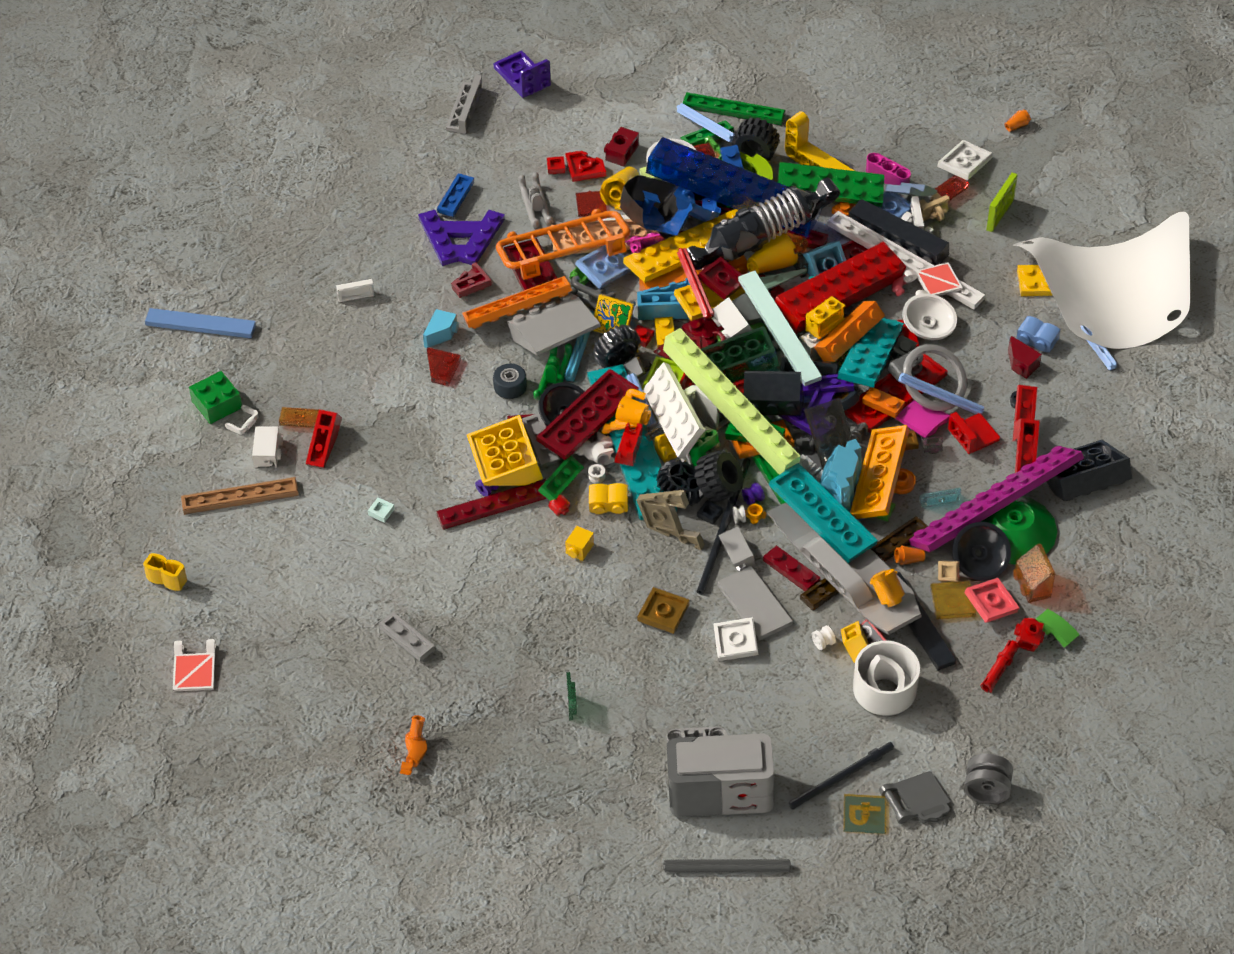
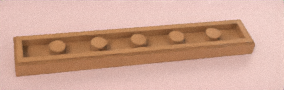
M296 477L183 495L181 500L185 515L299 495Z

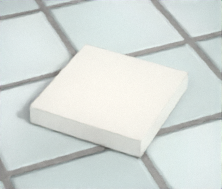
M753 617L714 623L719 661L759 655Z

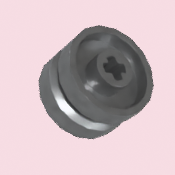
M988 753L972 756L968 760L967 776L964 785V791L968 797L985 804H998L1010 797L1013 775L1011 762L999 755Z

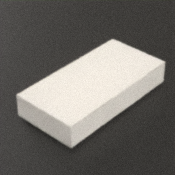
M913 196L910 205L915 226L924 230L919 197Z
M372 279L336 285L339 302L374 296Z

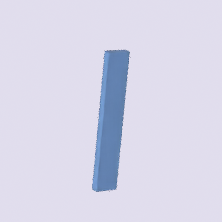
M153 308L149 309L145 319L146 326L252 338L256 327V322L253 320Z

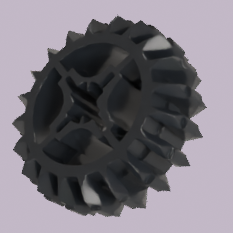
M622 324L620 327L616 325L614 329L610 328L607 333L599 337V341L595 343L593 348L594 358L602 368L624 365L632 358H635V354L639 353L641 339L636 330L629 325L624 326Z
M672 459L670 462L663 464L662 468L659 469L656 487L660 488V492L684 490L690 506H693L695 503L698 504L704 497V493L700 491V487L697 485L696 471L693 463L688 464L686 460L681 462L680 459L677 461Z

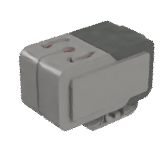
M722 727L672 729L667 733L670 811L674 816L766 813L774 808L772 742L768 735H727L726 730Z

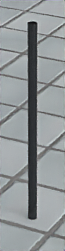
M744 458L741 465L744 479L751 462L749 458ZM739 494L729 498L696 591L700 595H703L722 544L719 535L727 530L733 513V507L736 505Z

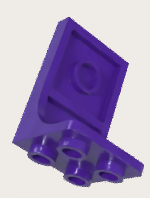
M521 50L493 63L494 69L522 98L551 85L550 61L548 59L535 64Z

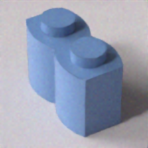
M1027 316L1017 330L1016 339L1026 345L1034 346L1039 351L1049 353L1060 338V329L1053 324L1043 323L1035 317Z

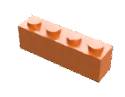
M864 301L817 343L814 348L824 362H835L884 318L885 314L876 301Z

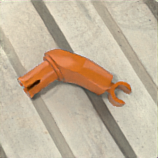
M412 716L410 732L405 735L408 755L406 762L402 761L400 774L411 775L413 767H417L426 754L427 743L422 735L425 718L422 716Z

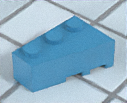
M685 278V281L680 283L671 282L666 287L659 288L657 286L637 292L638 320H654V318L661 317L690 319L674 296L676 289L690 285L688 279Z

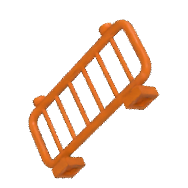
M595 209L590 216L519 235L514 231L509 232L507 238L500 240L496 244V251L507 268H520L521 276L525 280L540 276L539 263L604 245H606L609 257L626 252L625 239L630 236L631 231L620 213L616 211L601 212L600 209ZM615 218L623 233L612 236L602 219ZM599 221L608 237L595 241L586 224ZM582 225L592 242L578 245L569 228ZM565 230L574 247L561 250L552 233ZM548 234L558 251L544 254L535 237ZM532 239L540 256L527 259L518 242ZM514 243L523 260L511 262L503 247Z

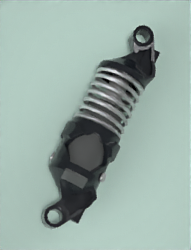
M824 178L818 183L815 192L791 186L786 191H783L782 195L777 194L776 198L771 197L770 201L766 199L764 204L760 202L759 207L754 205L748 209L742 208L738 210L733 218L724 219L713 226L711 237L705 248L696 246L687 248L695 270L702 269V267L715 262L720 257L729 262L739 259L745 252L761 250L763 245L768 243L770 239L774 240L776 235L780 237L782 232L786 234L788 230L792 231L794 227L798 228L800 224L804 225L814 220L821 209L839 197L840 190L830 178Z

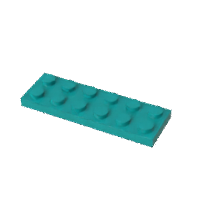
M882 318L852 346L838 372V379L874 388L901 335L904 323L894 319Z
M799 463L770 480L769 486L847 563H850L877 544L878 540Z

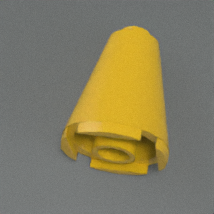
M626 167L602 183L600 196L606 205H611L615 207L614 209L621 210L620 200L624 185L628 180L639 175V172L634 167Z
M782 233L780 237L776 235L774 240L770 239L768 243L763 245L761 250L756 251L748 258L747 268L750 272L756 271L757 274L793 266L798 260V254H794L793 250L796 247L786 234Z

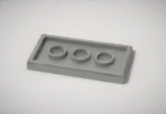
M752 566L717 581V586L741 619L753 617L756 639L758 641L792 626V619Z

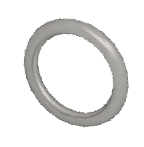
M925 344L918 346L908 354L903 365V373L912 376L911 372L914 362L923 354L934 353L948 360L958 376V389L955 395L964 398L967 389L966 372L962 363L951 351L938 345ZM905 385L911 397L927 409L946 411L955 407V405L946 401H931L925 398L917 389Z

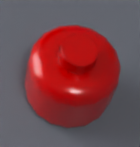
M560 494L555 500H551L548 506L556 516L565 515L569 512L570 502L563 494Z

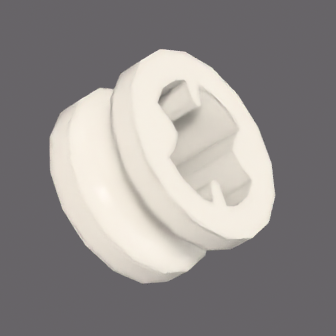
M599 464L590 466L588 469L589 480L592 483L603 482L605 480V468Z
M743 505L739 508L733 507L735 524H738L739 521H742V523L746 522Z

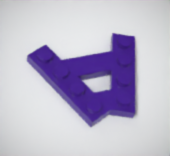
M435 209L418 214L419 221L442 266L455 262L469 265L475 262L478 263L505 220V214L492 210L487 211L482 221H441ZM450 238H470L466 245H453Z
M838 374L822 376L820 381L807 386L803 385L804 396L813 395L807 409L803 408L801 416H777L817 439L824 441L836 431L835 425L823 419L835 393L854 391V383L838 379Z

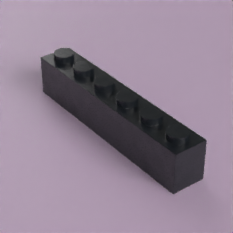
M863 199L849 211V217L934 266L941 264L949 255V242Z

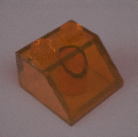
M1037 544L1016 561V566L1013 570L1014 578L1020 584L1021 594L1026 597L1028 603L1051 598L1055 579V572L1042 545Z

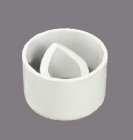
M878 641L864 647L859 652L855 661L853 692L857 702L867 711L883 716L896 715L907 710L914 702L918 689L920 664L916 655L905 645L894 641ZM881 679L890 680L898 687L896 691H881L875 681Z

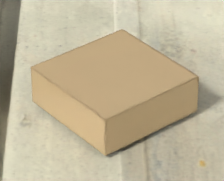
M938 561V581L958 582L959 561Z

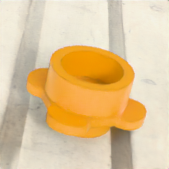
M751 504L745 510V516L753 524L758 523L760 519H764L767 516V513L763 511L762 506L759 504Z

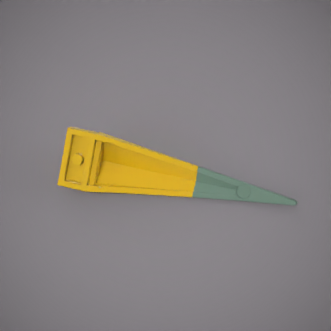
M807 269L760 277L766 289L770 290L805 274ZM702 284L712 309L724 301L707 285ZM690 285L674 291V296L691 321L703 317ZM741 287L729 298L732 301L746 292Z

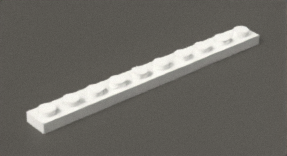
M839 211L828 220L827 226L867 249L884 241L906 265L905 270H919L934 266ZM959 280L963 290L948 293L947 295L974 310L984 300L985 294Z

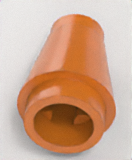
M1018 110L1004 124L1005 128L1011 132L1026 126L1031 121V117L1026 110Z
M900 546L895 549V562L901 565L925 560L924 550Z

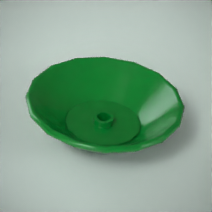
M1026 496L1018 498L981 521L994 524L1005 533L1011 547L1009 564L1012 565L1031 563L1044 557L1055 545L1058 533L1055 519L1046 507Z

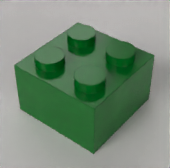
M222 371L189 386L192 403L209 424L240 410L242 407L240 393Z

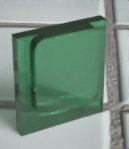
M566 672L569 720H573V715H577L575 682H571L570 672Z

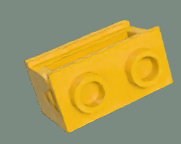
M831 296L806 314V331L821 339L845 319L843 318V308L845 305Z

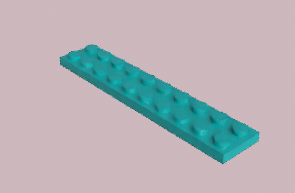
M621 364L587 372L590 385H593L609 369L627 379L624 365ZM616 414L613 417H611L606 423L609 424L615 421ZM644 424L642 426V440L634 465L620 464L640 520L644 518L637 503V498L641 494L660 492V488L656 487V479L659 469L662 468L647 426ZM625 429L613 430L608 433L609 437L612 438L615 454Z

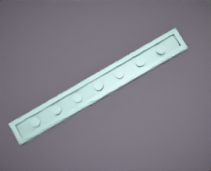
M756 271L739 276L738 281L795 372H801L803 385L807 386L822 380L820 372Z

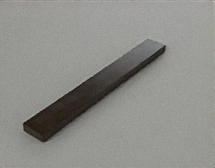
M915 516L878 541L870 549L885 562L895 555L897 547L909 546V539L914 536V533L925 529L928 525ZM824 578L800 595V600L814 611L840 592Z

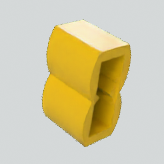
M623 483L589 485V512L595 514L606 512L621 514L628 512V485Z
M150 553L143 563L146 578L152 583L164 584L168 589L181 591L187 582L185 567L179 561L167 560L160 554Z

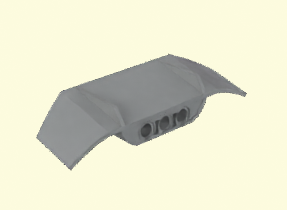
M787 503L767 512L790 543L865 619L881 631L889 635L921 617L913 590L898 575L897 577L905 592V595L902 597L903 601L892 607L880 603L873 585L870 584V579L876 573L891 568L871 549L850 563H847Z

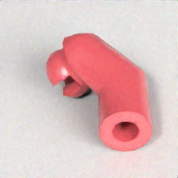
M905 274L892 283V291L895 292L896 296H900L905 292L902 288L903 285L907 284L904 281Z

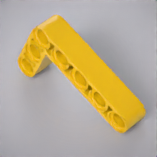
M799 111L786 121L785 152L791 159L801 165L854 171L808 142L809 118L804 112Z

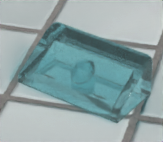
M961 488L924 493L919 496L921 506L926 508L957 503L960 501Z

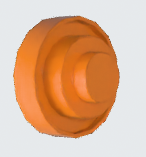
M900 468L894 493L907 494L914 489L916 479L911 471Z

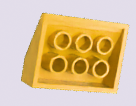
M520 415L467 434L484 486H525L543 479Z

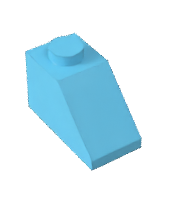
M438 309L435 310L423 334L425 348L452 339L454 333H457L459 329L457 314Z

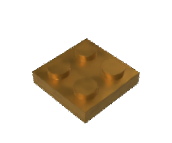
M653 587L637 616V621L674 634L690 605V600Z

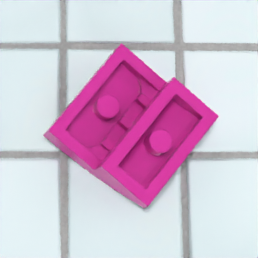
M913 401L897 415L896 420L907 425L924 438L935 434L939 426L947 423L950 415L944 411L927 409Z

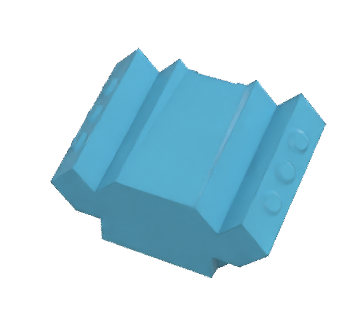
M856 439L848 441L846 447L838 445L824 466L820 479V484L848 512L851 511L850 503L854 500V490L862 470L861 446Z

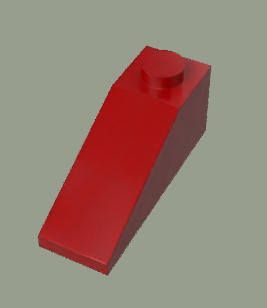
M319 409L306 465L325 468L337 439L342 420L338 413Z

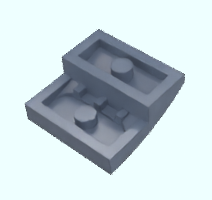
M901 183V185L887 184L885 190L894 194L930 196L937 193L936 189L927 185Z

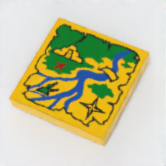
M600 294L594 317L599 321L601 327L593 331L604 334L610 328L614 329L616 325L618 327L622 324L630 326L635 304Z

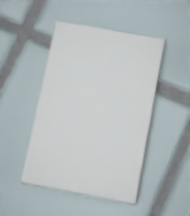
M962 140L938 161L937 167L968 180L992 159L993 153Z

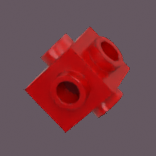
M1024 618L1020 624L1017 623L1014 635H1017L1016 642L1020 648L1032 652L1037 649L1045 636V631H1042L1044 623L1038 622L1034 618Z

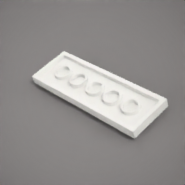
M663 362L649 383L645 385L643 392L646 393V398L677 457L684 459L705 429L670 365Z

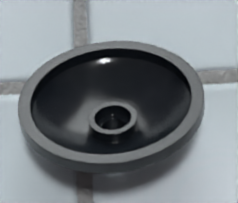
M567 382L555 383L547 387L538 403L539 414L545 425L548 426L560 415V412L567 409L585 391L579 386Z
M975 522L965 526L957 534L953 543L954 561H959V570L965 576L977 581H987L998 577L1005 571L1010 562L1011 547L1007 536L999 527L988 522ZM976 549L980 550V556L976 555Z

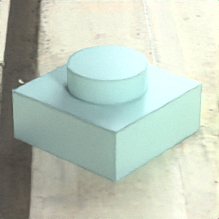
M377 498L368 509V516L385 523L395 510V506L390 502Z

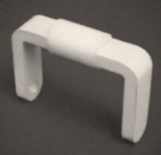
M242 405L241 409L252 416L241 428L228 422L225 424V427L239 435H243L259 418L257 410Z

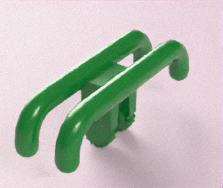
M570 343L565 345L561 367L560 359L556 357L558 346L550 349V355L540 384L533 393L536 400L540 399L547 383L555 384L564 381L572 355V345Z

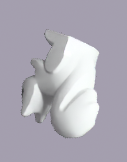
M597 432L596 442L591 443L587 440L574 454L585 455L587 459L602 466L614 462V458L611 457L614 449L609 448L613 445L612 438Z

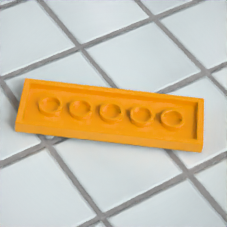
M907 425L872 430L850 514L856 519L886 516L889 514L910 431Z

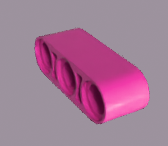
M879 153L868 154L866 161L867 173L883 174L885 184L901 185V183H910L911 172L909 169Z

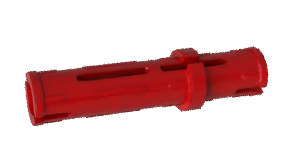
M1009 640L1002 652L998 653L995 664L980 685L983 691L991 693L1007 666L1012 664L1013 656L1020 648L1016 641Z

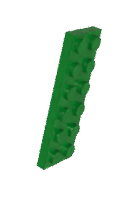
M780 162L777 194L782 195V192L791 186L815 192L818 183L822 179L830 178L840 190V195L835 200L836 202L857 204L863 199L877 207H882L883 174Z

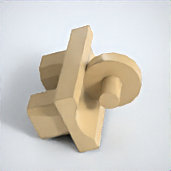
M936 193L932 195L929 203L923 199L920 200L923 221L930 218H936L938 221L944 220V214L949 209L948 201H950V198L947 195L942 197Z

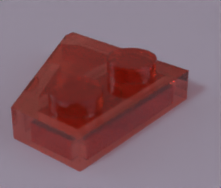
M427 347L431 382L449 386L460 364L461 355Z

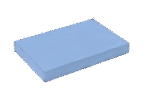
M606 245L582 257L575 263L598 289L631 271L623 263L624 257L627 255L621 253L609 257Z

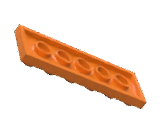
M563 276L463 312L462 314L468 328L472 327L474 329L481 327L482 323L487 321L495 322L501 316L514 315L523 308L524 310L534 307V304L540 302L542 304L551 301V298L557 296L564 297L569 294L568 292L572 291L568 280Z

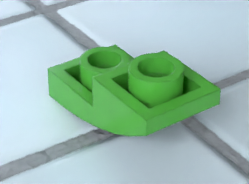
M1049 609L1036 618L1038 622L1044 623L1043 631H1045V634L1052 633L1064 648L1080 635L1065 619Z

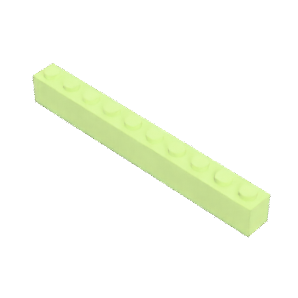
M681 328L665 336L663 350L779 475L799 463L801 456Z

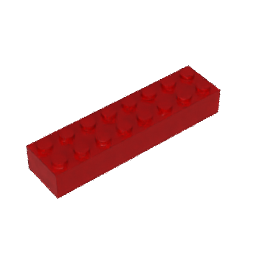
M883 241L778 295L775 303L794 333L797 334L806 329V314L831 296L845 305L843 309L851 304L857 303L891 285L894 280L903 275L906 265Z

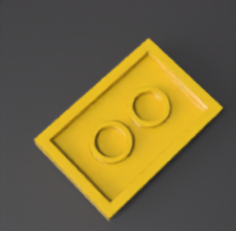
M1039 265L1017 266L1021 296H1053Z

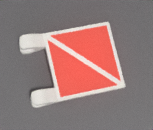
M948 262L919 270H906L904 272V281L906 283H910L917 278L920 281L924 290L916 291V295L933 294L941 296L963 290L961 283Z
M214 639L206 641L207 653L184 654L183 642H174L173 692L214 690L216 653Z

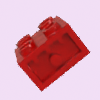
M957 412L950 414L948 430L968 454L1000 441V436L980 413L967 419L960 417Z

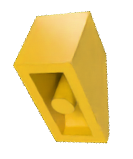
M859 621L840 629L843 644L854 663L859 652L869 645Z

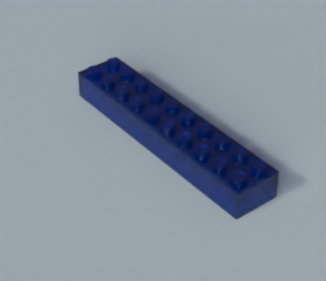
M664 137L660 139L647 161V174L737 210L742 208L748 209L754 205L759 207L760 202L764 204L766 199L770 201L771 197L776 198L777 194L782 195V192L789 188ZM822 209L814 220L804 225L800 224L798 228L794 227L792 232L808 237L819 219Z

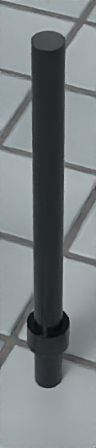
M888 742L878 749L874 748L869 751L867 756L790 801V808H797L871 762L879 761L883 755L894 749V745L892 742Z

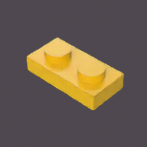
M673 317L654 318L657 348L664 344L665 336L674 332Z

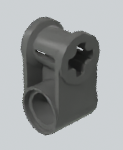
M910 352L893 360L887 368V371L897 381L900 374L903 373V365ZM923 355L914 362L911 372L912 376L922 371L921 362L923 361Z

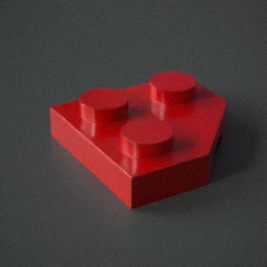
M582 150L565 153L572 182L606 176L603 159L598 157L592 158L588 156L587 152Z

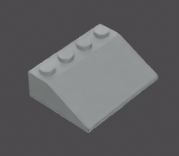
M572 293L551 300L540 307L531 308L529 312L518 314L513 319L507 321L513 341L535 355H540L601 327L599 321L580 298Z

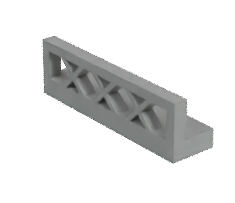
M475 75L472 83H462L446 125V131L466 134L483 89L481 75ZM465 88L470 89L469 93H466ZM462 111L460 116L456 114L457 112ZM458 122L459 127L452 126V124Z

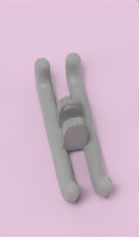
M537 172L532 174L533 186L529 188V193L526 186V178L524 175H520V191L532 227L534 229L539 228V219L536 218L535 211H542L547 226L553 225V217L549 214L541 189L539 174Z

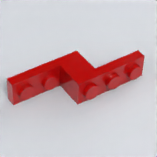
M1017 386L1012 442H1017L1015 473L1020 471L1023 466L1035 462L1037 458L1040 420H1035L1038 387Z

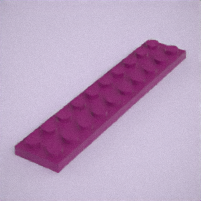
M1062 446L1054 447L1050 453L1039 456L1035 462L1023 466L1017 473L1008 475L1004 481L993 484L991 489L977 494L976 498L971 501L962 503L958 509L947 512L945 517L931 522L925 529L916 531L914 536L909 539L910 545L932 552L955 538L965 526L981 522L1084 459L1082 451Z

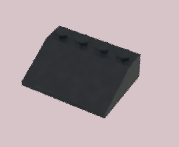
M1099 440L1074 448V450L1082 451L1084 459L1046 482L1057 497L1063 501H1071L1075 497L1089 495L1096 490H1105L1109 486L1123 484L1125 481L1132 479L1130 458L1104 440Z

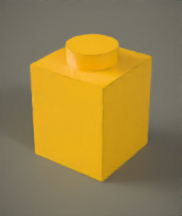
M576 526L565 541L566 554L583 561L594 546V533Z

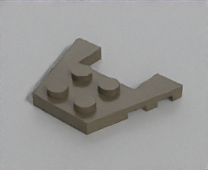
M684 490L639 495L637 503L647 528L668 537L674 535L678 537L680 542L684 544L690 542L695 544L696 549L702 550L705 544L700 532L683 529L675 507L685 509L689 504Z

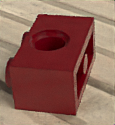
M620 127L617 132H614L611 141L604 147L605 161L624 167L639 146V132Z

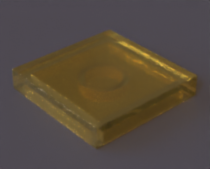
M970 581L932 583L930 585L936 620L976 617V609L964 593L966 588L971 587Z

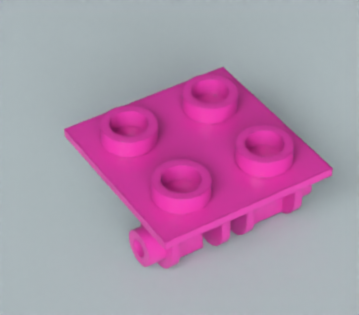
M654 232L647 234L645 237L633 236L630 240H626L625 243L630 247L632 253H639L642 249L665 239L661 234Z

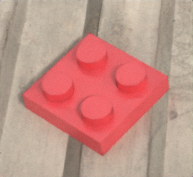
M999 578L968 587L964 592L985 623L1017 613L1019 610V606Z

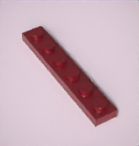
M546 479L436 511L442 529L445 530L545 500L547 498L538 490L545 483Z

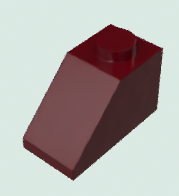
M1011 336L1008 346L1011 370L1027 379L1040 367L1042 354Z

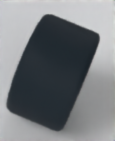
M512 363L499 366L493 373V386L496 394L505 399H514L523 395L527 388L525 370L521 366Z

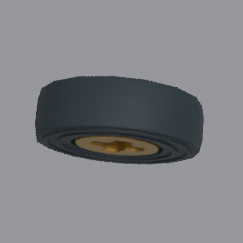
M854 388V391L835 393L828 408L829 411L837 413L854 406L860 399L857 390Z

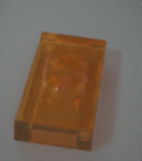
M282 407L279 426L314 428L319 409Z

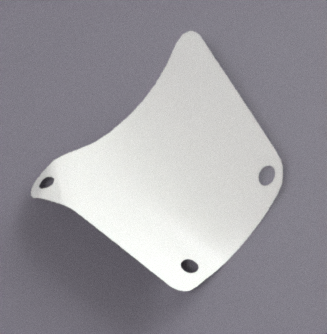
M1178 212L1170 216L1156 228L1137 238L1110 246H1073L1044 237L1026 240L1013 245L1022 247L1036 258L1068 328L1077 336L1100 346L1124 349L1152 342L1178 326L1189 311V216L1186 212ZM1027 241L1034 242L1033 244H1023V242ZM1174 310H1181L1182 313L1179 318L1174 321L1167 320L1169 313ZM1081 326L1087 327L1092 332V336L1087 335L1081 329Z

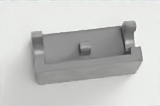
M739 527L719 535L738 572L747 567L756 566L754 556Z

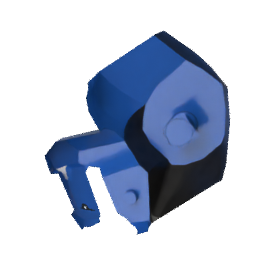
M637 175L626 182L620 200V209L633 222L645 229L677 235L683 229L689 215L701 221H708L717 218L721 212V208L717 207L716 193L711 197L702 199V207L695 204L694 194L689 188L690 177L687 175L684 176L681 185Z

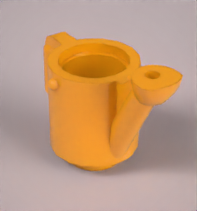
M629 389L618 405L615 421L609 424L605 423L602 434H608L613 430L625 429L627 423H630V428H636L637 423L642 424V426L643 424L647 425L651 417L649 405L632 399V397L644 400L646 393L636 389Z
M894 569L880 571L870 579V584L873 585L882 605L887 604L888 607L901 603L903 601L902 597L905 595L896 575L897 571Z

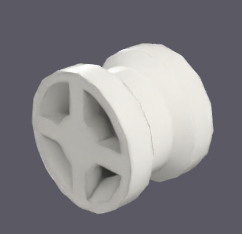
M827 625L822 627L820 631L812 632V640L819 650L825 649L828 644L833 645L836 643L835 635Z

